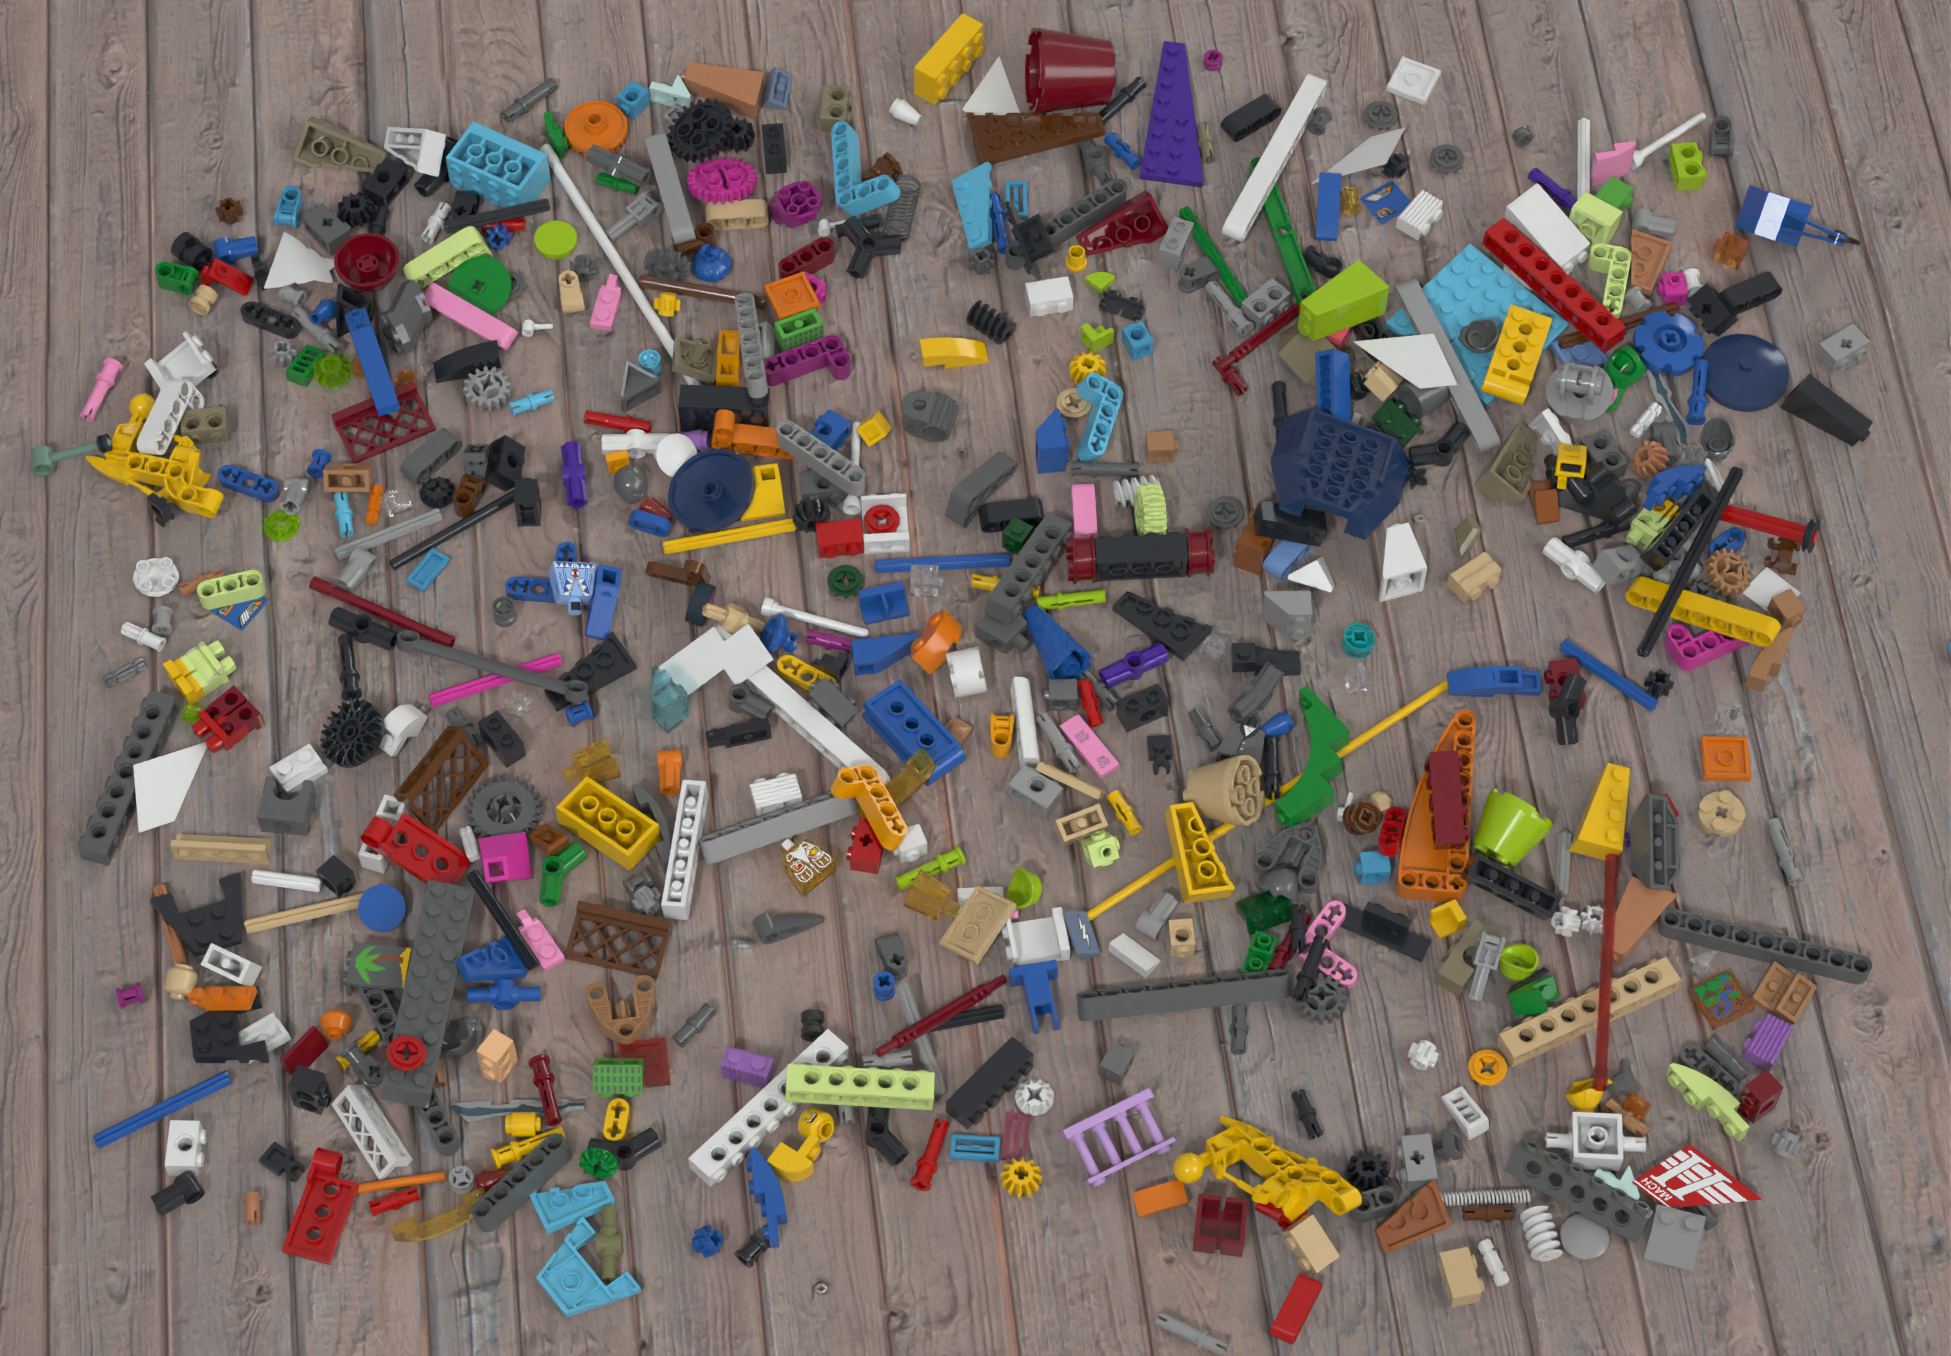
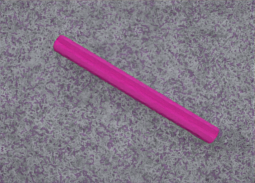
M555 653L516 667L540 673L561 666L562 659L559 653ZM490 674L428 695L431 706L436 707L516 680L497 674Z

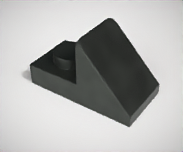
M467 445L463 452V462H466L467 474L485 475L490 445Z

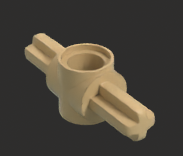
M707 603L702 608L703 616L718 620L719 625L731 633H736L748 623L757 634L764 630L763 621L749 617L747 611L736 604L729 603L728 606L719 607Z

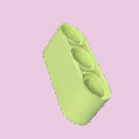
M248 570L205 580L197 587L200 603L203 608L208 610L258 599L266 592L263 576L257 570Z

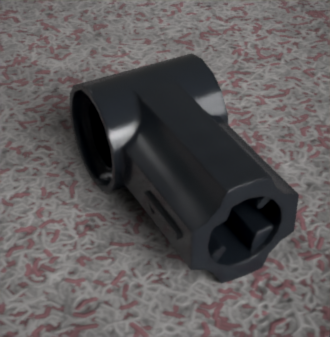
M186 1171L177 1176L172 1185L151 1196V1200L159 1214L164 1216L184 1203L193 1204L204 1196L205 1191L194 1173Z

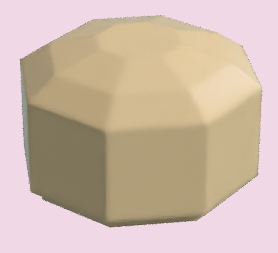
M1377 791L1370 795L1369 801L1378 808L1380 816H1382L1390 808L1392 799L1387 793Z

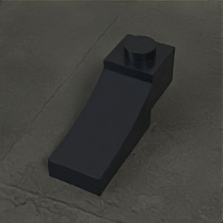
M1255 643L1231 644L1232 672H1254V676H1257L1266 662L1269 661L1284 672L1283 676H1298L1301 674L1299 651L1268 649L1256 646Z

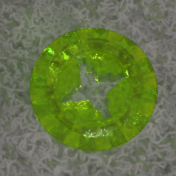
M279 508L276 512H269V516L264 518V532L270 539L275 541L291 539L297 534L300 527L296 513L295 515H287ZM277 520L280 522L285 521L286 528L284 526L282 527L281 525L278 526Z

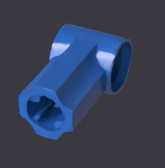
M255 236L237 240L224 237L215 240L213 243L215 257L230 266L236 262V259L250 257L259 253Z

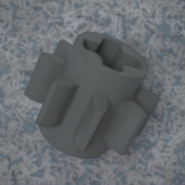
M986 248L974 249V255L968 256L970 271L974 270L977 275L989 274V269L995 268L994 253H989Z
M578 255L574 261H570V270L577 274L580 282H587L591 280L592 275L597 274L596 262L591 260L588 255Z

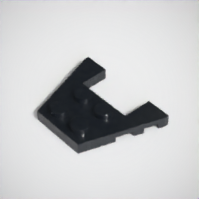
M240 873L219 878V885L225 901L179 913L172 893L150 898V904L153 909H156L162 915L165 923L174 929L178 938L195 957L205 955L211 943L224 949L242 944Z
M255 986L257 994L251 1010L207 1011L189 1021L193 1058L196 1063H226L227 1060H239L240 1063L259 1060L260 1063H269L268 1046L265 1040L246 1045L241 1044L238 1014L263 1008L259 986Z

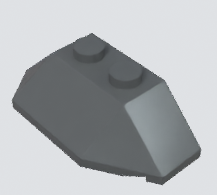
M1646 794L1630 820L1631 869L1647 889L1668 891L1679 872V824L1672 808L1668 804L1667 796Z

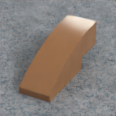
M1789 627L1779 633L1769 647H1764L1759 653L1747 676L1745 687L1762 692L1768 674L1778 676L1794 628Z

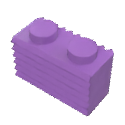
M1769 1013L1765 1015L1763 1020L1758 1018L1752 1029L1755 1032L1753 1039L1748 1037L1741 1049L1745 1051L1743 1060L1764 1071L1768 1070L1770 1072L1793 1026L1771 1016Z
M727 1046L721 1061L723 1079H732V1081L736 1080L737 1083L741 1081L742 1084L755 1085L756 1088L760 1087L762 1089L772 1080L775 1070L774 1058Z

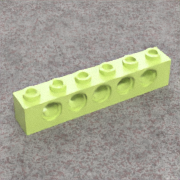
M804 1063L787 1064L785 1102L932 1110L935 1073L926 1070L904 1071L899 1068L882 1070L876 1067L865 1069L853 1066L831 1067L827 1064H820L818 1066L805 1065ZM812 1080V1081H814V1082H816V1083H814V1084H809V1083H807L806 1081ZM831 1082H838L840 1085H832ZM857 1083H862V1084H864L865 1086H863V1087H858V1086H856L855 1084H857ZM880 1085H887L889 1088H882ZM905 1086H911V1087H913L914 1089L908 1090V1089H906V1088H904V1087H905Z

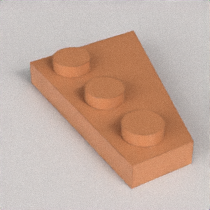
M1635 229L1631 230L1630 289L1639 286L1643 294L1651 296L1671 251L1673 242Z

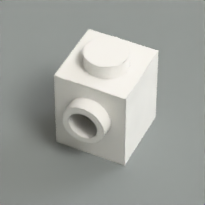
M919 824L907 827L908 832L900 847L892 851L894 856L898 855L901 863L915 861L920 856L927 854V841Z

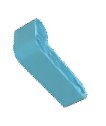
M1097 373L1089 374L1076 387L1078 395L1093 404L1077 451L1078 457L1082 462H1092V460H1096L1105 452L1123 398L1120 386Z

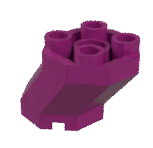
M805 180L797 181L783 186L774 193L768 205V211L775 224L781 225L783 223L788 228L793 229L807 224L810 220L817 217L822 206V198L817 188L811 185L810 182Z

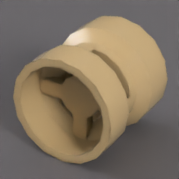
M200 285L196 290V296L190 299L188 305L195 313L206 316L211 309L210 305L214 304L218 299V294L212 288Z

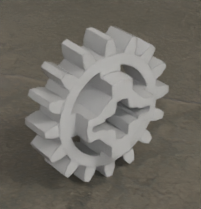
M484 366V371L475 369V375L468 374L469 380H464L465 387L463 391L466 402H471L472 408L479 406L480 411L488 408V411L491 412L492 407H496L499 410V404L506 405V398H511L512 385L509 376H504L503 370L496 372V367H493L490 371L487 366Z

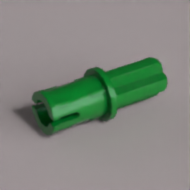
M600 172L596 177L598 185L612 188L615 192L619 190L633 195L638 193L639 186L628 180L619 179Z

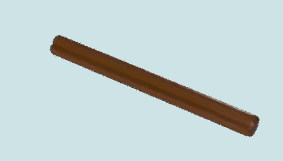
M641 275L639 279V287L732 304H735V297L744 293L681 281H660L656 277ZM753 294L756 308L764 309L767 298Z
M1672 302L1620 318V320L1626 326V330L1637 327L1638 324L1641 325L1644 317L1653 312L1666 311L1669 316H1674L1676 313H1679V306ZM1580 331L1558 338L1559 346L1562 349L1590 342Z

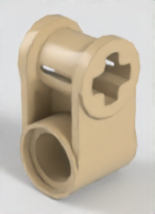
M571 270L563 271L559 275L560 300L563 314L585 311L577 274Z

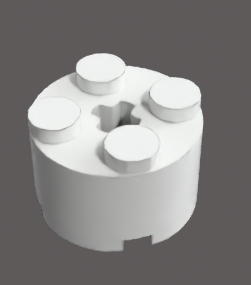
M978 647L946 653L956 698L987 692Z

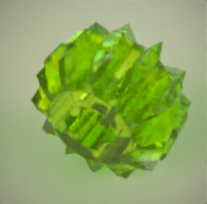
M336 352L332 356L325 353V358L318 357L317 363L313 366L314 379L321 387L327 386L330 390L335 386L339 390L340 384L346 385L347 379L351 378L350 363L343 355L338 356Z

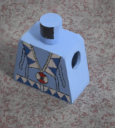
M553 561L548 573L555 602L560 605H568L569 615H580L582 613L581 605L586 606L590 602L593 594L596 563Z

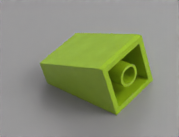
M1357 260L1301 301L1298 329L1302 335L1315 341L1386 313L1389 286L1365 264Z

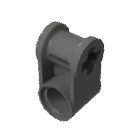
M1717 116L1713 119L1709 133V156H1714L1715 154L1732 157V124L1726 116Z
M1203 256L1181 267V279L1178 282V287L1184 293H1193L1205 287L1209 282L1217 281L1221 276V272L1208 256Z
M899 932L875 938V946L885 970L891 973L895 980L905 978L908 973V959Z

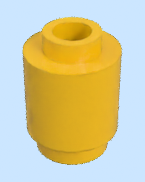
M512 1112V1115H506V1135L512 1134V1137L536 1136L537 1132H541V1117H537L536 1112Z

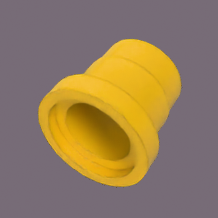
M1074 245L1069 249L1065 264L1070 271L1080 272L1087 266L1085 250L1080 245Z

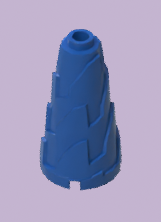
M1029 606L1025 610L1023 618L1028 623L1033 643L1050 679H1077L1078 681V677L1081 674L1084 676L1083 672L1090 669L1092 665L1089 662V659L1092 660L1090 653L1067 630L1063 629L1050 614H1047L1041 606Z

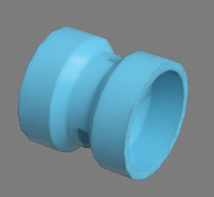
M650 349L641 352L638 358L640 367L659 377L662 372L659 353Z

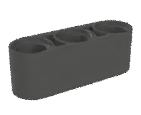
M441 428L403 461L400 471L415 484L420 485L459 452L462 447V441L446 428Z

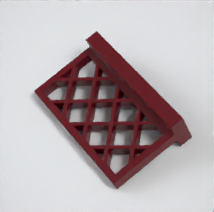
M414 381L394 388L399 406L401 405V410H398L399 413L396 420L386 418L384 415L379 416L373 398L331 414L332 424L353 463H360L436 431V427L417 391ZM416 400L418 404L416 412L405 409L407 402ZM402 413L414 416L411 425L399 422ZM369 418L378 420L375 429L363 426L365 420ZM417 418L426 420L429 426L419 429L414 427ZM382 422L393 425L390 434L378 431ZM351 426L358 430L353 438L345 435L343 429ZM396 427L407 429L406 436L402 438L394 436ZM361 430L372 433L369 443L358 439ZM376 435L387 438L386 444L383 446L374 445L373 442ZM355 444L367 447L365 453L355 456L353 452Z

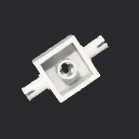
M1572 1112L1568 1134L1546 1132L1545 1135L1546 1148H1566L1569 1151L1570 1164H1575L1581 1167L1582 1170H1597L1599 1168L1602 1171H1619L1623 1162V1151L1642 1153L1646 1151V1143H1644L1646 1142V1137H1626L1623 1135L1622 1114Z

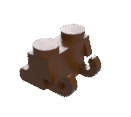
M886 152L883 157L876 159L874 166H871L869 170H865L862 173L861 180L865 182L881 175H887L891 170L894 171L892 177L895 179L897 176L902 175L903 172L899 162L890 153Z
M1778 537L1780 543L1775 544L1774 539L1770 538L1767 546L1770 549L1778 550L1777 559L1775 562H1770L1771 557H1766L1764 565L1768 568L1777 569L1779 573L1796 575L1797 564L1793 563L1792 566L1790 565L1793 548L1795 551H1800L1801 543Z

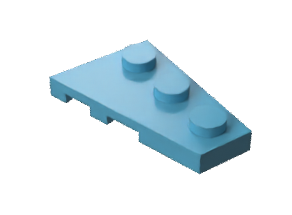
M606 1181L575 1185L574 1188L560 1190L559 1187L551 1188L549 1192L537 1193L535 1191L530 1195V1200L547 1235L578 1222L581 1217L587 1218L601 1212L603 1206L616 1205Z

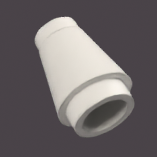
M897 98L889 110L893 118L913 124L914 126H917L922 118V115L904 99L900 100Z

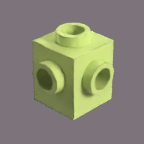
M1095 831L1090 837L1080 840L1086 862L1093 868L1108 866L1113 863V860L1120 858L1118 854L1120 849L1118 839L1107 831Z

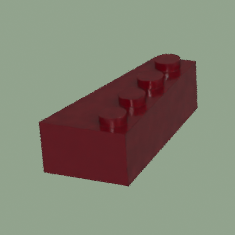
M1458 751L1429 752L1424 762V771L1427 772L1426 788L1427 790H1432V794L1429 795L1428 804L1430 813H1434V817H1431L1434 850L1462 849L1465 841L1469 840L1468 827H1464L1463 819L1467 817L1466 804H1462V795H1465L1464 781H1460V772H1463V760L1458 758Z

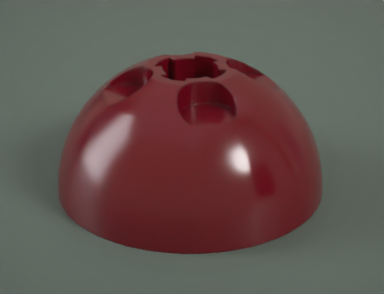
M374 233L358 234L350 237L339 246L334 256V266L339 278L348 287L361 292H374L384 288L394 279L399 268V252L395 244L385 236Z

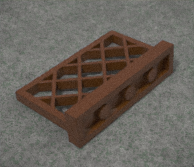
M447 726L393 795L398 802H403L424 826L435 833L489 765L466 738L467 732L462 727ZM460 742L464 745V756H457V746ZM470 758H475L479 765L475 771L470 772ZM457 759H464V772L456 773ZM446 760H450V773H443V764ZM464 775V785L461 789H456V776ZM450 776V790H443V777ZM437 777V791H429V782L432 778ZM443 793H450V803L443 807ZM429 794H437L436 807L429 808ZM419 795H423V808H417L413 803ZM429 811H436V821L433 824L429 822Z
M578 900L577 913L564 955L565 959L637 975H648L658 979L669 936L671 937L673 930L670 920ZM581 919L591 921L594 926L592 930L583 935L579 930ZM608 925L613 926L617 934L605 940L600 930ZM629 931H636L640 939L628 945L623 935ZM597 932L603 942L590 948L585 939ZM652 936L663 937L661 945L651 950L646 942ZM620 937L626 947L614 954L608 944ZM583 941L588 951L581 955L572 954L573 946ZM643 942L649 952L637 959L631 949ZM606 946L611 956L604 960L597 959L594 952ZM629 951L635 961L628 965H621L617 957ZM652 956L656 962L654 971L644 970L640 962Z

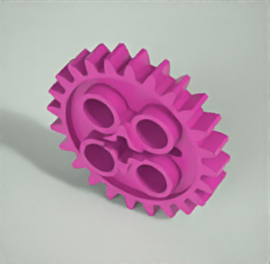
M720 157L719 160L712 158L711 162L704 160L703 165L697 163L696 168H691V172H688L687 187L689 192H692L693 197L697 196V200L704 199L705 203L710 200L713 201V204L721 201L722 205L725 204V201H729L732 204L734 199L741 201V197L748 198V193L753 194V189H756L757 184L756 170L752 169V165H747L746 161L740 163L739 158L732 161L731 157L727 158V160H723V157Z

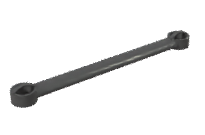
M404 630L397 634V648L400 651H420L564 694L565 699L570 702L579 703L587 699L588 686L583 681L571 680L566 682L422 639L417 632L412 630Z

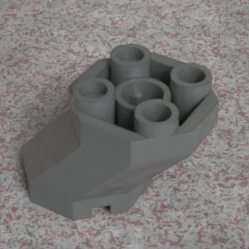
M411 279L401 284L390 309L379 316L384 326L382 332L387 340L391 339L393 348L398 356L413 350L425 323L433 320L429 304L425 305L423 300L425 299L424 293L415 280Z

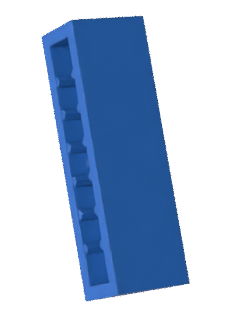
M1335 349L1315 353L1317 410L1351 422L1349 354Z

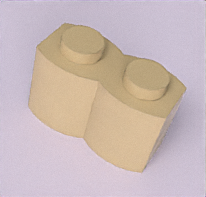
M1378 360L1365 374L1364 377L1367 380L1363 384L1383 402L1399 386L1404 377Z

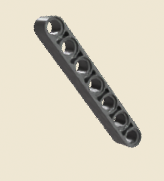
M1119 178L1113 179L1044 221L1053 248L1099 221L1126 202L1127 183ZM1016 239L1005 248V265L1011 270H1019L1024 267L1023 263H1025V259L1017 249L1019 242Z

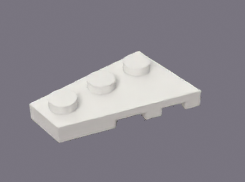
M1549 408L1541 412L1528 425L1532 431L1537 430L1542 435L1540 440L1544 445L1548 444L1554 449V456H1557L1558 443L1571 444L1570 436L1563 431L1557 416Z

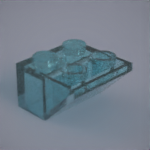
M657 665L653 666L650 687L652 719L668 734L689 718L687 692L680 684L676 685L672 681V677L666 670H661Z

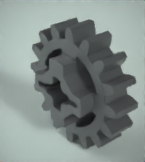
M662 247L661 250L654 248L653 251L649 250L643 264L644 270H648L647 274L654 275L660 281L682 282V280L687 281V277L690 275L691 262L687 261L688 258L686 256L681 257V252L673 251V249L667 251Z
M1319 973L1315 984L1310 987L1312 990H1309L1306 1001L1303 1003L1295 1001L1298 995L1294 999V1002L1297 1003L1296 1010H1303L1301 1017L1309 1016L1310 1023H1313L1316 1019L1319 1025L1323 1024V1020H1327L1331 1024L1333 1016L1339 1019L1341 1012H1345L1347 996L1344 994L1346 989L1345 987L1339 988V979L1335 982L1331 981L1332 975L1325 979L1323 974Z

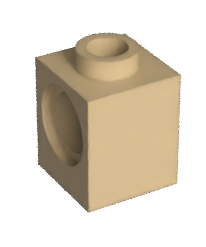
M1192 918L1168 920L1167 932L1170 956L1184 958L1194 955L1195 937ZM1182 937L1185 938L1186 941L1181 942L1178 941L1177 938Z

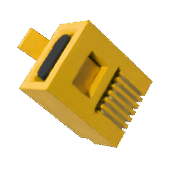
M1558 443L1555 476H1558L1557 489H1566L1567 477L1584 478L1587 446Z

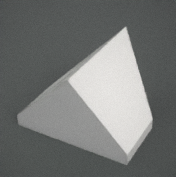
M1323 555L1293 571L1288 576L1289 580L1324 591L1332 592L1335 588Z

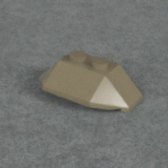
M1298 323L1280 333L1278 357L1305 386L1316 388L1315 353L1337 349L1326 337L1312 341L1307 336L1302 335L1298 329Z

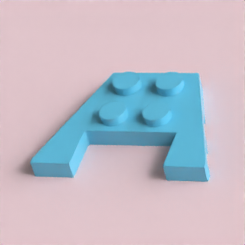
M584 1217L578 1220L576 1227L566 1236L559 1250L556 1253L554 1252L536 1277L539 1285L566 1318L641 1292V1287L628 1271L605 1286L577 1250L596 1237V1232Z

